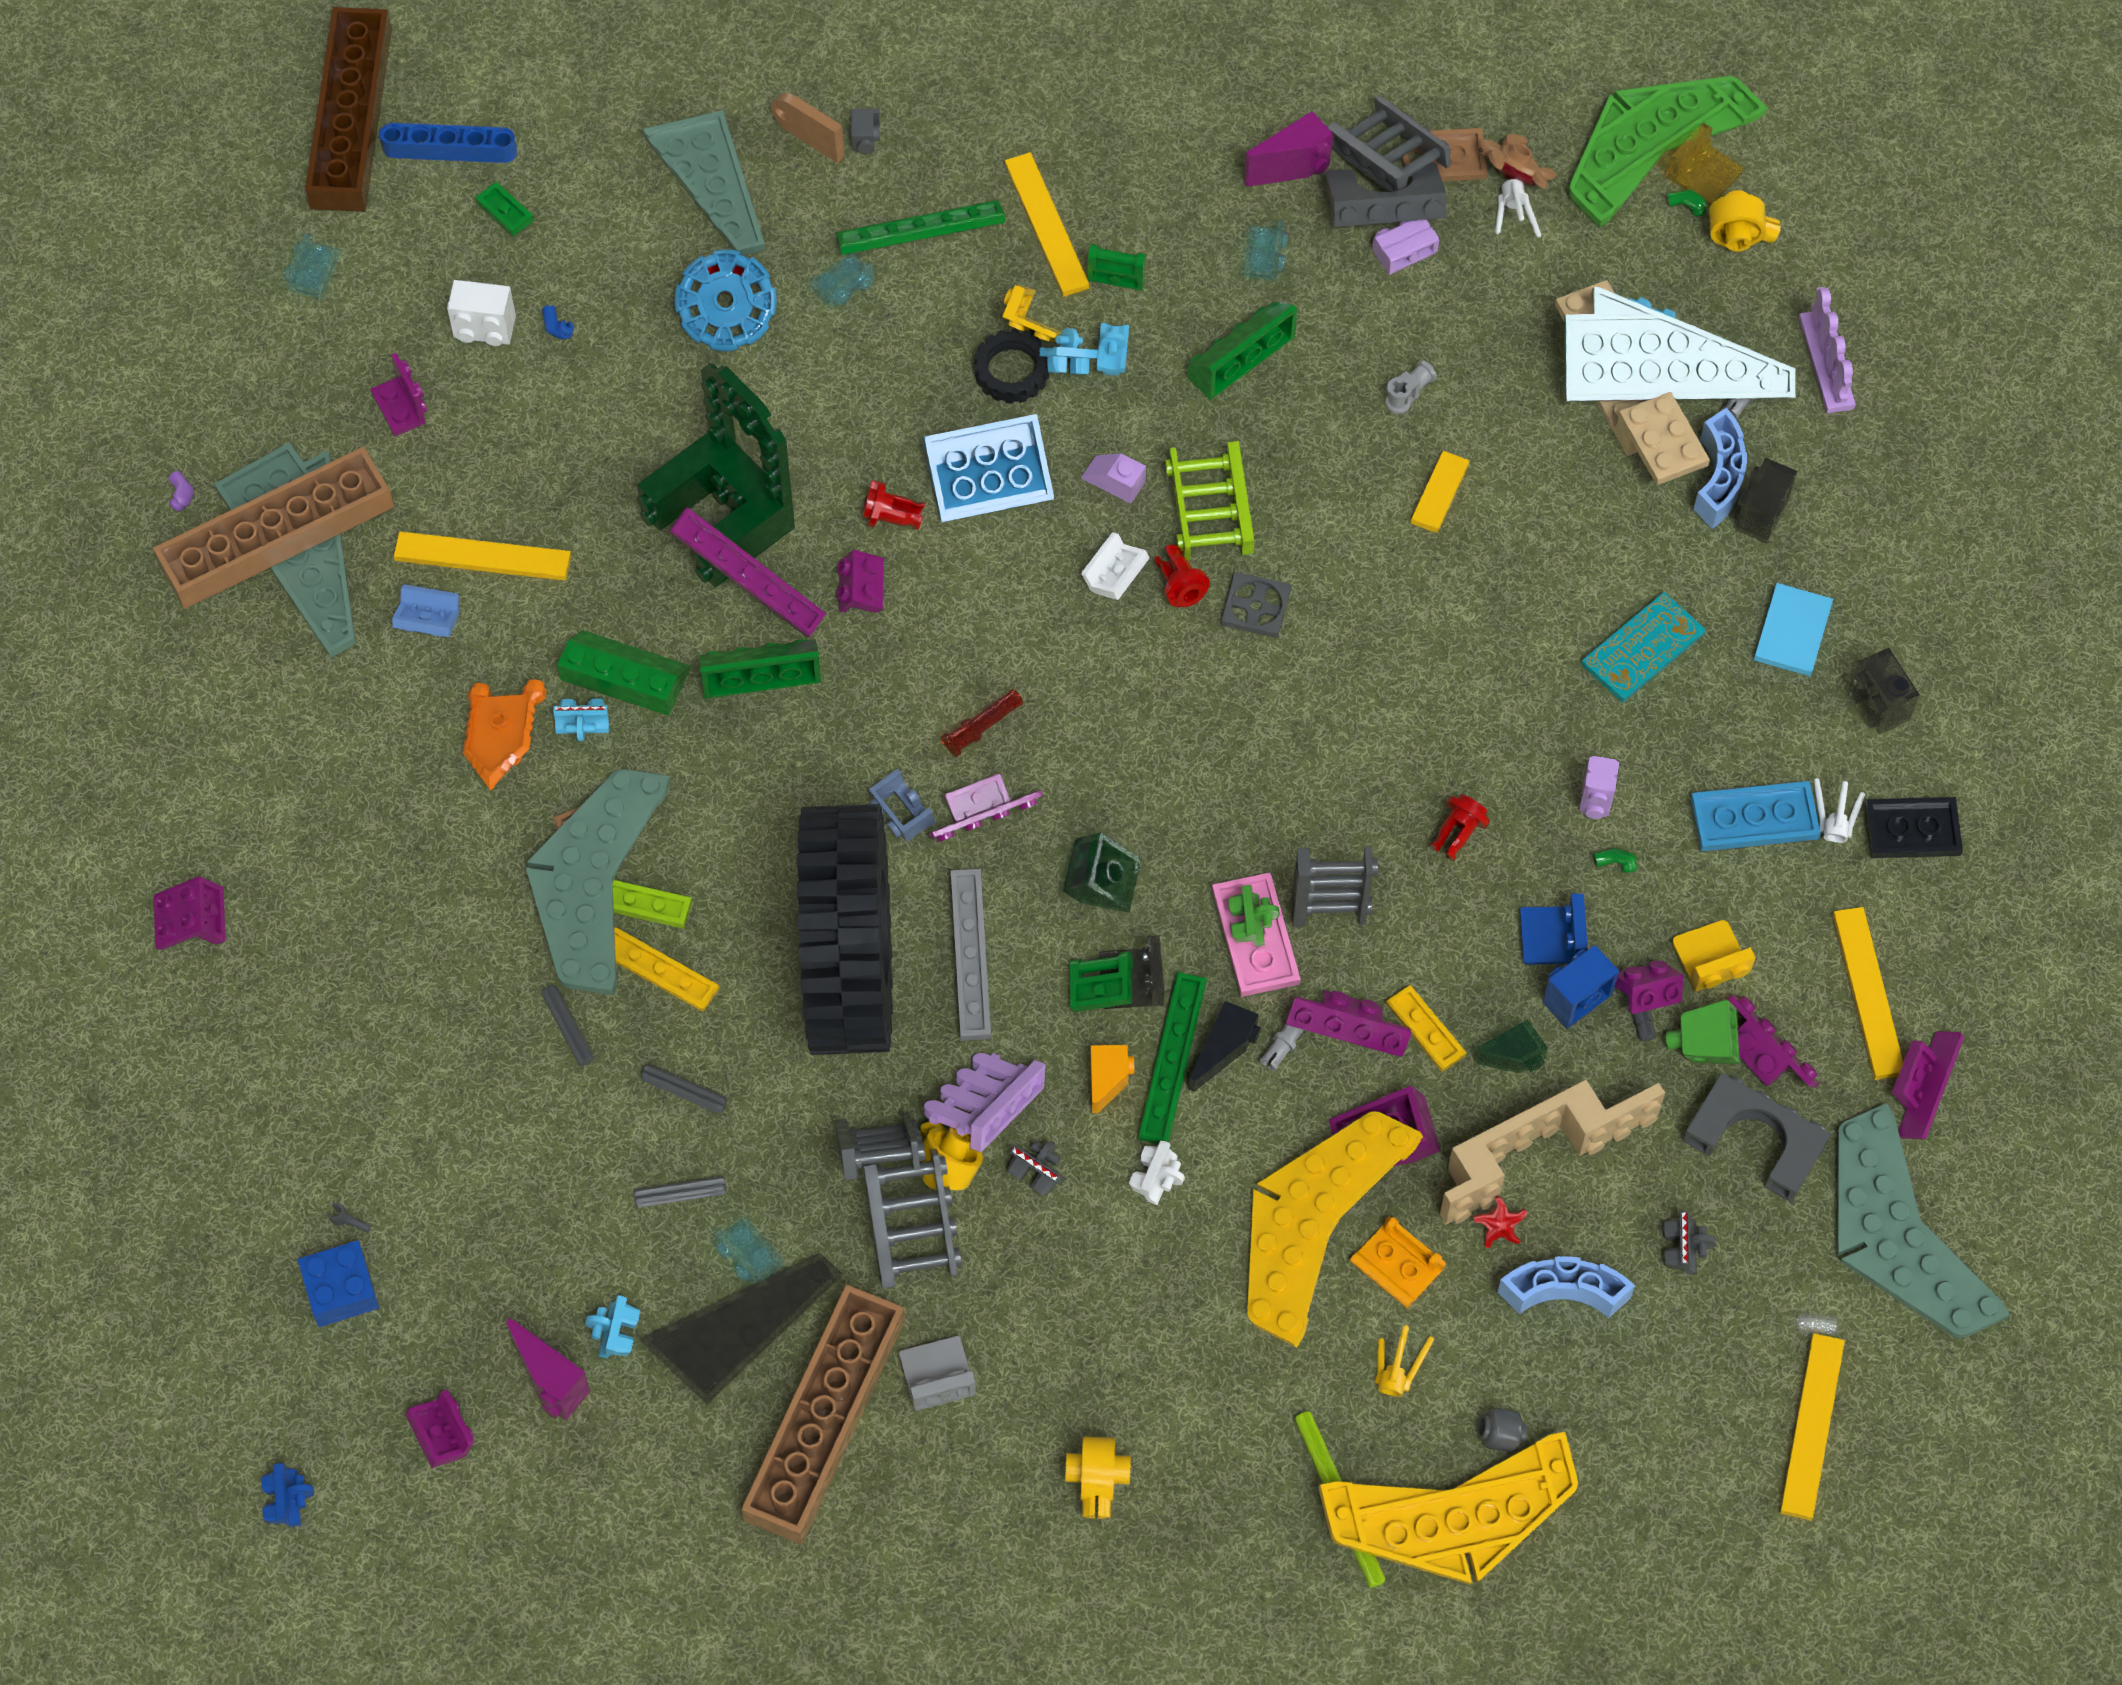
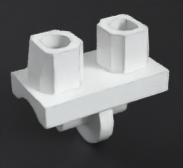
M1160 1141L1158 1147H1144L1141 1154V1162L1144 1166L1149 1167L1147 1173L1135 1171L1129 1181L1133 1191L1144 1195L1148 1202L1158 1205L1164 1190L1170 1191L1172 1185H1182L1185 1176L1179 1171L1181 1163L1176 1161L1178 1156L1170 1150V1143Z

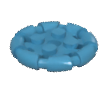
M736 250L713 251L714 254L706 257L701 255L684 270L682 273L684 277L675 290L676 313L680 314L682 328L695 342L707 344L710 346V349L716 351H735L742 345L748 344L750 346L755 343L770 327L768 322L771 316H775L777 294L776 289L771 286L769 272L758 260L753 257H745L741 255L740 251ZM718 264L720 271L710 275L708 268ZM736 265L745 269L742 277L732 273ZM694 281L702 284L698 293L690 290ZM759 283L761 292L753 294L750 285ZM724 292L732 294L734 298L732 305L727 308L719 306L717 302L719 295ZM698 306L701 315L692 317L690 309ZM753 307L761 310L757 320L750 317ZM709 324L718 328L715 336L706 332ZM741 325L744 333L733 337L731 328Z

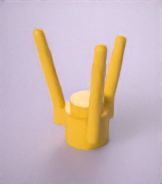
M1407 1325L1403 1326L1393 1365H1388L1386 1370H1384V1339L1379 1338L1377 1376L1375 1379V1384H1379V1392L1394 1397H1402L1403 1391L1409 1392L1411 1382L1434 1341L1432 1336L1428 1337L1407 1376H1405V1370L1400 1368L1409 1327Z

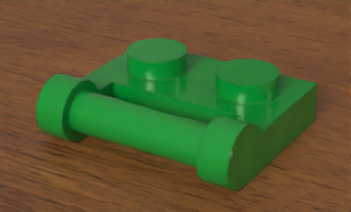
M1090 244L1087 280L1142 291L1145 283L1147 254L1138 252L1137 255L1103 249L1100 248V245Z
M1130 951L1120 952L1119 956L1088 961H1082V959L1070 961V1008L1074 1012L1132 1004L1131 969L1133 968V958ZM1119 968L1117 973L1083 978L1085 973Z

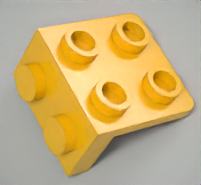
M1015 285L1014 289L1010 288L1004 299V304L1007 306L1002 316L1009 319L1008 325L1022 331L1033 329L1035 330L1034 336L1048 342H1055L1056 336L1061 335V331L1026 317L1036 290L1021 285Z
M1725 920L1675 936L1672 941V945L1695 992L1706 988L1710 989L1725 981L1746 976L1751 972L1756 958L1751 947L1741 950L1729 923Z

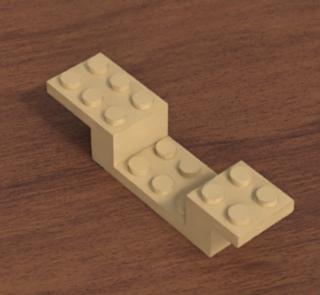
M1606 280L1557 298L1555 307L1563 321L1566 314H1593V287H1600L1614 293L1608 281ZM1671 392L1650 400L1596 401L1626 455L1629 456L1638 452L1656 485L1709 466V457Z
M1587 1080L1453 1147L1448 1172L1457 1187L1444 1193L1440 1210L1441 1218L1446 1225L1453 1221L1459 1224L1467 1220L1472 1215V1211L1480 1207L1482 1210H1486L1496 1204L1495 1197L1497 1195L1500 1196L1505 1177L1498 1163L1505 1159L1506 1153L1514 1149L1517 1152H1521L1533 1143L1532 1140L1541 1135L1543 1138L1554 1135L1560 1126L1579 1156L1587 1152L1589 1155L1596 1154L1605 1147L1604 1143L1615 1139L1616 1142L1621 1141L1631 1134V1129L1639 1125L1645 1128L1653 1124L1658 1119L1657 1116L1662 1107L1665 1091L1658 1083L1605 1110Z

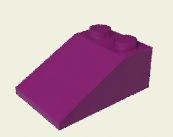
M1311 111L1246 152L1244 184L1250 187L1309 178L1315 173H1323L1330 165L1333 133Z
M1413 1086L1406 1087L1329 1119L1333 1135L1370 1112H1380L1420 1131L1423 1138L1417 1148L1404 1161L1400 1159L1394 1166L1413 1163L1441 1151L1426 1097Z
M509 1318L506 1324L512 1343L535 1388L538 1398L543 1404L541 1408L554 1419L559 1415L564 1420H567L590 1392L585 1372L513 1319Z

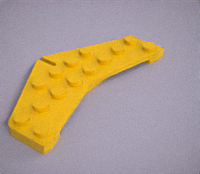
M1370 1112L1257 1183L1259 1188L1278 1197L1279 1200L1277 1201L1255 1189L1253 1191L1247 1314L1254 1326L1296 1348L1298 1347L1306 1332L1309 1321L1307 1317L1331 1233L1340 1218L1400 1159L1404 1161L1417 1148L1423 1138L1420 1131L1380 1112Z
M1561 1432L1543 1438L1532 1446L1451 1490L1359 1485L1351 1482L1337 1481L1321 1484L1318 1489L1329 1533L1336 1544L1470 1585L1472 1580L1465 1554L1469 1555L1475 1582L1477 1583L1576 1491L1578 1478L1566 1433Z

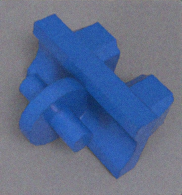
M284 1463L274 1464V1472L261 1477L264 1493L268 1495L275 1494V1503L267 1504L263 1507V1518L271 1524L284 1523L290 1527L301 1526L300 1509L306 1507L305 1499L314 1495V1487L304 1484V1476L298 1475L297 1470L286 1468Z

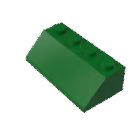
M1272 302L1267 307L1259 308L1247 322L1239 323L1228 336L1223 339H1217L1205 353L1194 356L1188 364V379L1209 400L1213 399L1295 338L1298 308L1294 304Z
M584 630L568 640L557 663L561 681L667 716L670 715L691 669L690 665Z
M799 639L793 643L786 644L769 643L764 647H740L735 651H711L705 655H699L705 699L821 683L816 639Z

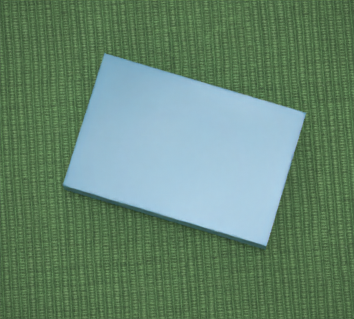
M1777 583L1754 660L1811 677L1833 599Z

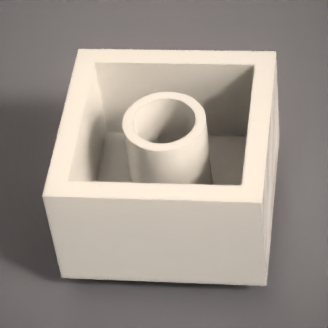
M454 280L447 308L454 338H458L466 343L475 340L484 341L492 346L510 345L516 318L510 286Z

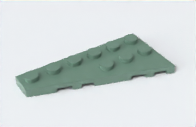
M723 110L642 129L645 139L733 250L740 251L743 256L765 250V243Z

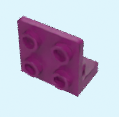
M395 352L390 355L396 378L370 389L394 437L425 424L424 413L427 412L422 399L424 395L419 383L412 381L410 377L412 372L405 359L401 361Z
M198 876L154 895L156 949L164 950L195 936L213 944L226 942L224 887Z

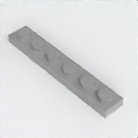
M981 869L951 870L960 1040L991 1039Z

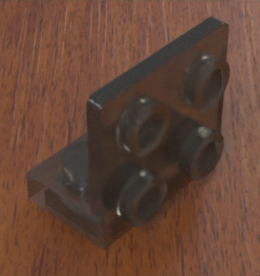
M1160 935L1147 936V947H1142V949L1099 952V959L1119 956L1120 952L1130 951L1133 958V968L1131 969L1132 1004L1106 1007L1104 1009L1164 1005ZM1119 968L1100 971V975L1117 973Z

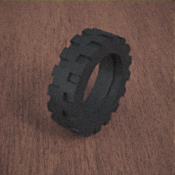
M1011 329V332L1001 330L995 336L991 334L986 338L985 343L979 345L978 353H975L974 373L978 386L982 387V391L987 396L991 395L992 399L999 402L1002 400L1009 404H1013L1016 401L1022 403L1030 397H1036L1039 390L1045 388L1046 381L1050 375L1047 364L1048 357L1040 356V348L1046 347L1042 346V341L1039 338H1033L1032 334L1026 331L1021 333L1017 329ZM1018 350L1030 355L1035 362L1036 368L1033 374L1024 381L1008 383L1000 381L990 373L988 368L989 362L1002 351Z

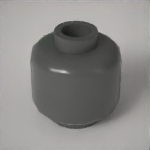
M1491 1408L1486 1414L1481 1415L1477 1434L1478 1438L1483 1441V1444L1488 1449L1511 1452L1516 1450L1520 1442L1525 1441L1527 1425L1523 1423L1521 1415L1515 1410Z

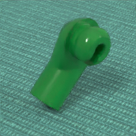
M1692 189L1667 193L1670 207L1685 204L1692 209L1693 215L1697 217L1703 216L1707 212L1706 199Z
M1612 848L1593 853L1596 868L1613 863L1621 864V869L1625 873L1634 872L1638 868L1636 863L1638 859L1632 852L1620 848Z

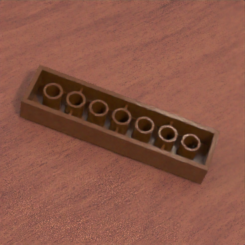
M333 7L305 188L310 209L366 212L392 32L388 9Z

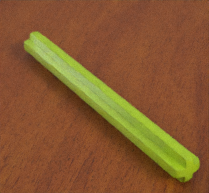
M1309 1411L1300 1413L1296 1416L1295 1422L1322 1483L1342 1482L1312 1413ZM1353 1550L1368 1586L1374 1588L1382 1585L1385 1582V1576L1376 1556Z

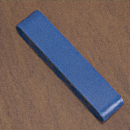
M388 123L379 132L383 152L390 158L507 163L513 161L518 153L513 131L504 127Z

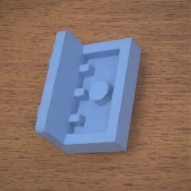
M404 584L401 588V602L392 618L393 628L404 629L409 632L427 633L438 637H450L459 617V595L457 593Z

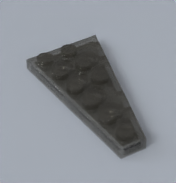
M818 1253L640 1339L641 1343L708 1405L842 1277V1273L821 1253Z

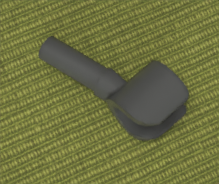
M332 1204L335 1210L341 1211L336 1217L327 1214V1217L334 1225L347 1224L369 1232L372 1227L371 1225L348 1215L342 1204Z

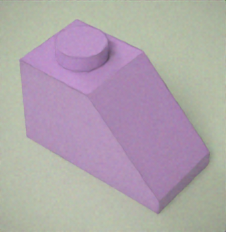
M1121 453L1097 455L1081 479L1131 504L1146 482V466Z

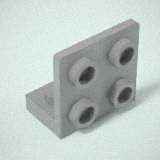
M959 1336L899 1352L914 1411L976 1395L973 1372L969 1370Z

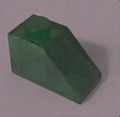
M1527 1019L1477 1047L1474 1060L1480 1065L1519 1074L1527 1069L1533 1072L1545 1063L1544 1060L1546 1059L1548 1047Z

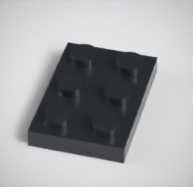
M1956 797L1866 800L1865 811L1871 858L1961 856L1963 847Z

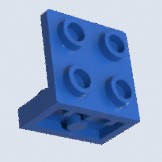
M1571 894L1569 905H1564V907H1522L1520 909L1522 953L1525 965L1570 964L1572 957L1582 949L1588 950L1584 894Z

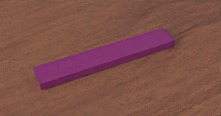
M688 507L682 511L668 531L806 637L812 635L826 615L819 607Z

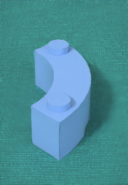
M1727 408L1704 422L1700 441L1709 452L1714 471L1710 481L1698 491L1693 510L1711 529L1720 524L1734 507L1741 490L1747 465V452L1743 441L1744 435L1738 422Z
M1563 1256L1539 1262L1532 1261L1518 1267L1501 1279L1497 1293L1519 1315L1538 1303L1555 1299H1567L1590 1305L1603 1313L1607 1318H1610L1631 1299L1635 1285L1606 1265L1600 1264L1599 1266L1591 1262L1582 1261L1578 1257Z

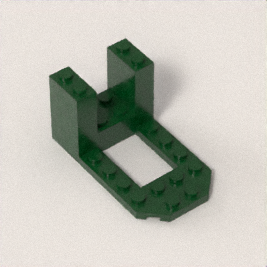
M709 363L701 369V387L704 391L703 402L706 406L705 417L708 421L707 433L637 484L639 494L637 500L641 507L640 516L648 526L654 525L661 531L676 520L686 507L691 509L712 493L714 499L720 505L726 504L731 509L730 514L713 527L753 558H756L795 528L787 442L781 430L776 429L774 431L767 418L771 416V413L766 405L727 366L721 365L717 368L715 364ZM733 416L739 421V425L748 436L753 435L758 440L763 470L736 444ZM694 552L695 572L702 582L707 583L709 581L716 588L728 579L726 575Z

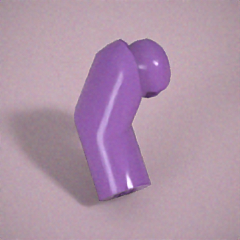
M175 471L169 476V481L175 488L173 498H171L169 503L175 511H182L184 507L190 504L194 495V489L180 471Z

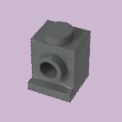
M851 109L852 151H859L863 154L874 151V141H880L879 109Z

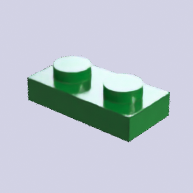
M497 181L475 197L476 204L512 237L534 222L533 214Z

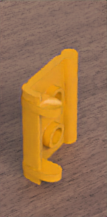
M1390 1216L1386 1218L1385 1223L1350 1259L1352 1264L1407 1309L1446 1266V1262L1442 1260V1256L1439 1253L1432 1252L1399 1224V1220Z

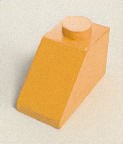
M1128 1045L1091 1046L1092 1113H1099L1128 1085L1129 1074H1134V1056H1128Z

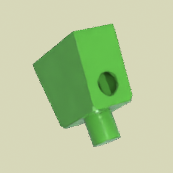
M1724 1000L1681 1014V1030L1666 1032L1668 1049L1682 1048L1683 1055L1691 1062L1740 1064L1737 1008L1728 1000Z

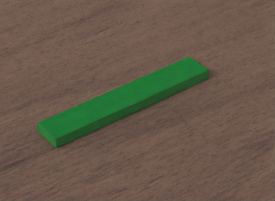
M995 200L836 232V239L841 255L1006 223L1000 201Z
M1177 972L1138 1140L1159 1144L1160 1141L1169 1142L1207 978Z

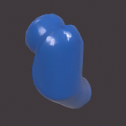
M548 305L542 308L546 332L561 340L570 338L574 331L573 324L570 321L566 324V320L558 321L554 306Z

